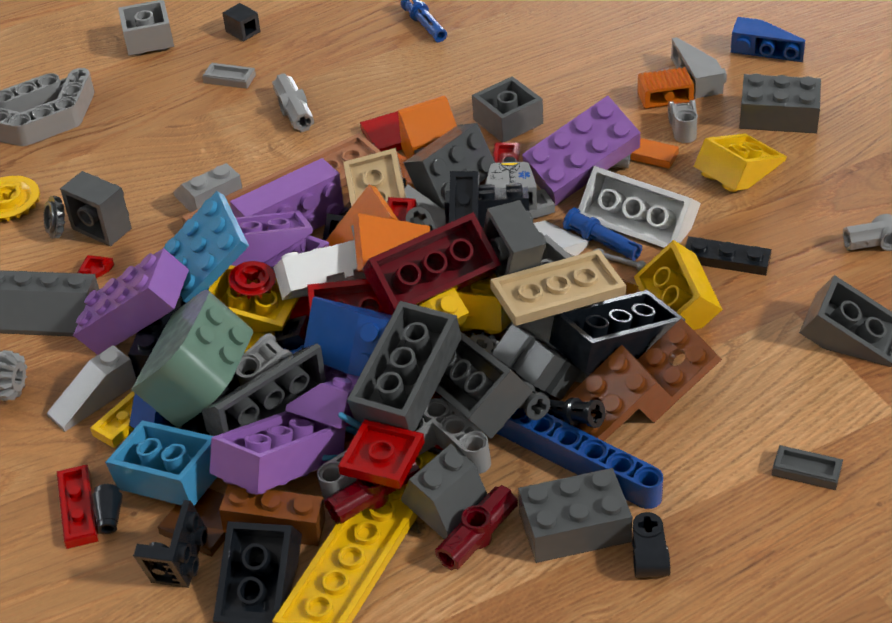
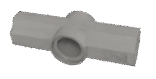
M285 73L277 75L272 84L283 116H288L294 129H298L300 132L308 131L310 126L314 124V119L308 108L303 89H298L293 78Z
M882 214L877 216L872 223L843 228L842 235L847 251L881 246L883 250L892 251V215Z

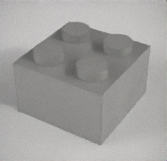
M164 0L118 8L128 56L134 54L141 55L155 50L162 51L174 47Z

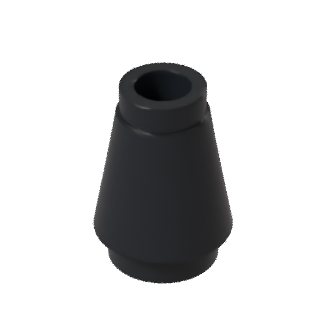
M102 484L94 488V493L90 499L98 532L111 534L117 531L123 495L119 492V488L116 485Z

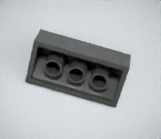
M0 270V333L74 337L73 334L78 325L76 320L84 311L86 297L93 290H99L95 274Z
M314 344L302 348L204 408L202 415L206 431L211 436H217L282 413L286 410L287 404L320 383L326 382L321 346Z

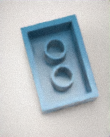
M144 420L137 425L105 462L119 490L182 505L183 500H191L193 505H195L217 478V476L210 474L211 438L214 436Z

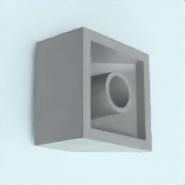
M225 163L181 184L173 193L190 212L201 208L203 203L216 191L227 196L241 189L242 183L240 175L230 165Z

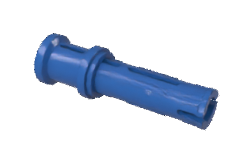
M409 0L400 1L401 7L409 12L411 19L419 21L436 42H442L446 39V30L429 13V8L424 2L412 0L414 3L412 4Z
M576 207L570 209L564 218L563 228L565 230H573L582 235V238L585 240L597 241L632 261H635L636 258L638 259L642 252L641 244L604 227L597 218H589L581 214L580 210Z

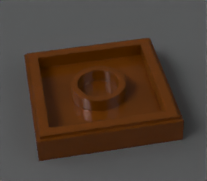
M208 488L194 507L208 530L207 541L204 546L200 547L199 552L212 557L225 541L226 530L222 528L219 511L224 494ZM176 504L158 525L159 534L172 539L182 505Z

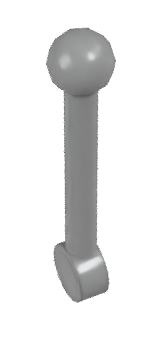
M601 248L593 250L599 249L606 259L636 267L638 271L647 265L644 261L636 262L604 253V250Z

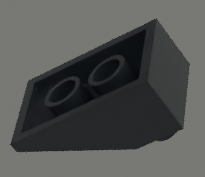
M227 522L213 617L214 623H273V618L291 592L298 568L302 534L292 525Z

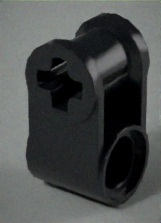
M640 513L633 520L634 536L632 546L635 578L670 576V557L668 546H666L663 522L654 513Z

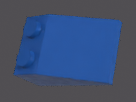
M313 297L304 348L319 344L322 350L324 365L360 377L392 315Z

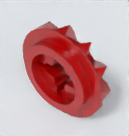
M248 261L241 263L230 272V289L235 290L237 297L245 295L249 300L252 296H258L261 299L263 293H271L272 287L276 285L275 272L269 265L263 262ZM255 279H258V283L251 282L250 284H247V280L253 281Z

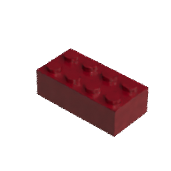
M474 212L369 258L362 270L384 313L393 315L400 301L419 306L425 301L452 288H455L457 291L492 275L501 263Z

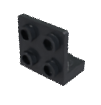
M183 500L170 547L158 542H151L149 545L137 544L133 557L151 583L189 588L192 577L197 575L199 569L198 554L200 547L204 546L207 541L208 530L191 500Z

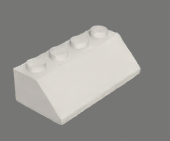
M594 166L578 209L581 214L589 218H597L601 225L606 228L665 248L672 240L679 244L692 229L701 203L692 198Z

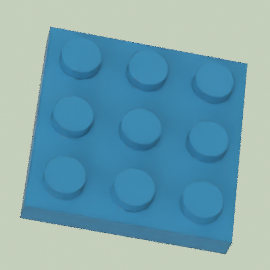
M216 191L163 247L189 269L180 293L183 301L187 303L203 290H207L249 247V244L226 197Z

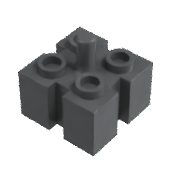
M514 324L510 326L492 353L523 382H529L534 386L536 392L543 393L548 398L552 395L562 400L581 373L577 366L558 354L550 346Z

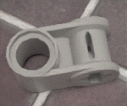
M690 100L689 103L674 104L673 101L668 102V119L672 127L674 139L680 143L695 141L697 138L698 120L695 100Z
M272 333L262 336L243 354L235 371L240 386L292 355L289 350H284L276 342V338ZM248 370H256L250 375H244Z

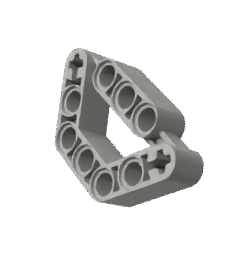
M86 68L74 69L68 74L67 78L61 80L57 74L48 73L0 90V142L17 146H28L78 127L82 123L95 93L89 70Z

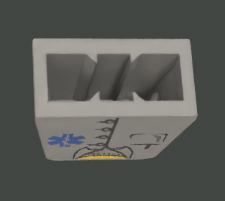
M506 157L502 163L490 165L486 184L495 185V188H506V184L521 183L523 187L528 186L529 209H537L536 182L528 162H518L514 157Z

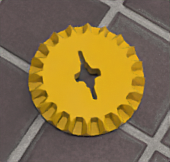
M24 176L0 177V222L3 220L9 222L12 218L19 219L20 215H27L30 209L36 208V203L40 201L39 196L41 194L35 181Z

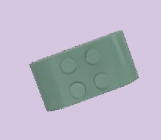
M203 290L171 315L131 390L176 428H179L201 413L204 408L210 406L226 389L253 335V329L209 290Z

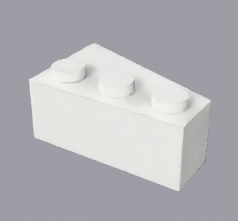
M355 240L313 249L300 254L298 252L287 253L273 267L282 300L308 296L307 284L367 279L364 272H358Z

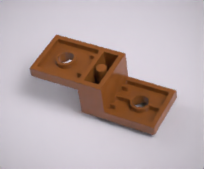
M681 318L639 359H636L621 345L563 401L574 397L581 399L583 402H589L592 399L603 402L606 412L604 422L600 427L590 428L587 424L583 423L574 427L605 441L638 409L655 423L722 359ZM685 354L684 361L674 366L673 361L675 357Z

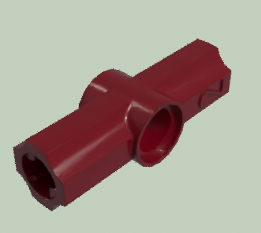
M416 461L402 486L407 484L409 479L420 471ZM357 479L354 483L325 499L324 504L335 523L342 524L366 508L379 509L383 507L389 500V494L397 489Z
M503 485L500 487L495 486L478 505L470 506L463 511L462 522L435 549V555L444 567L451 571L453 569L458 570L477 549L485 548L491 543L492 533L518 506V499L511 490Z

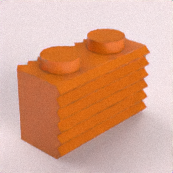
M680 67L678 69L669 68L667 71L664 69L663 71L659 70L653 73H640L638 75V95L644 109L668 106L670 101H673L674 104L689 103L690 100H694V83L686 67L682 69Z

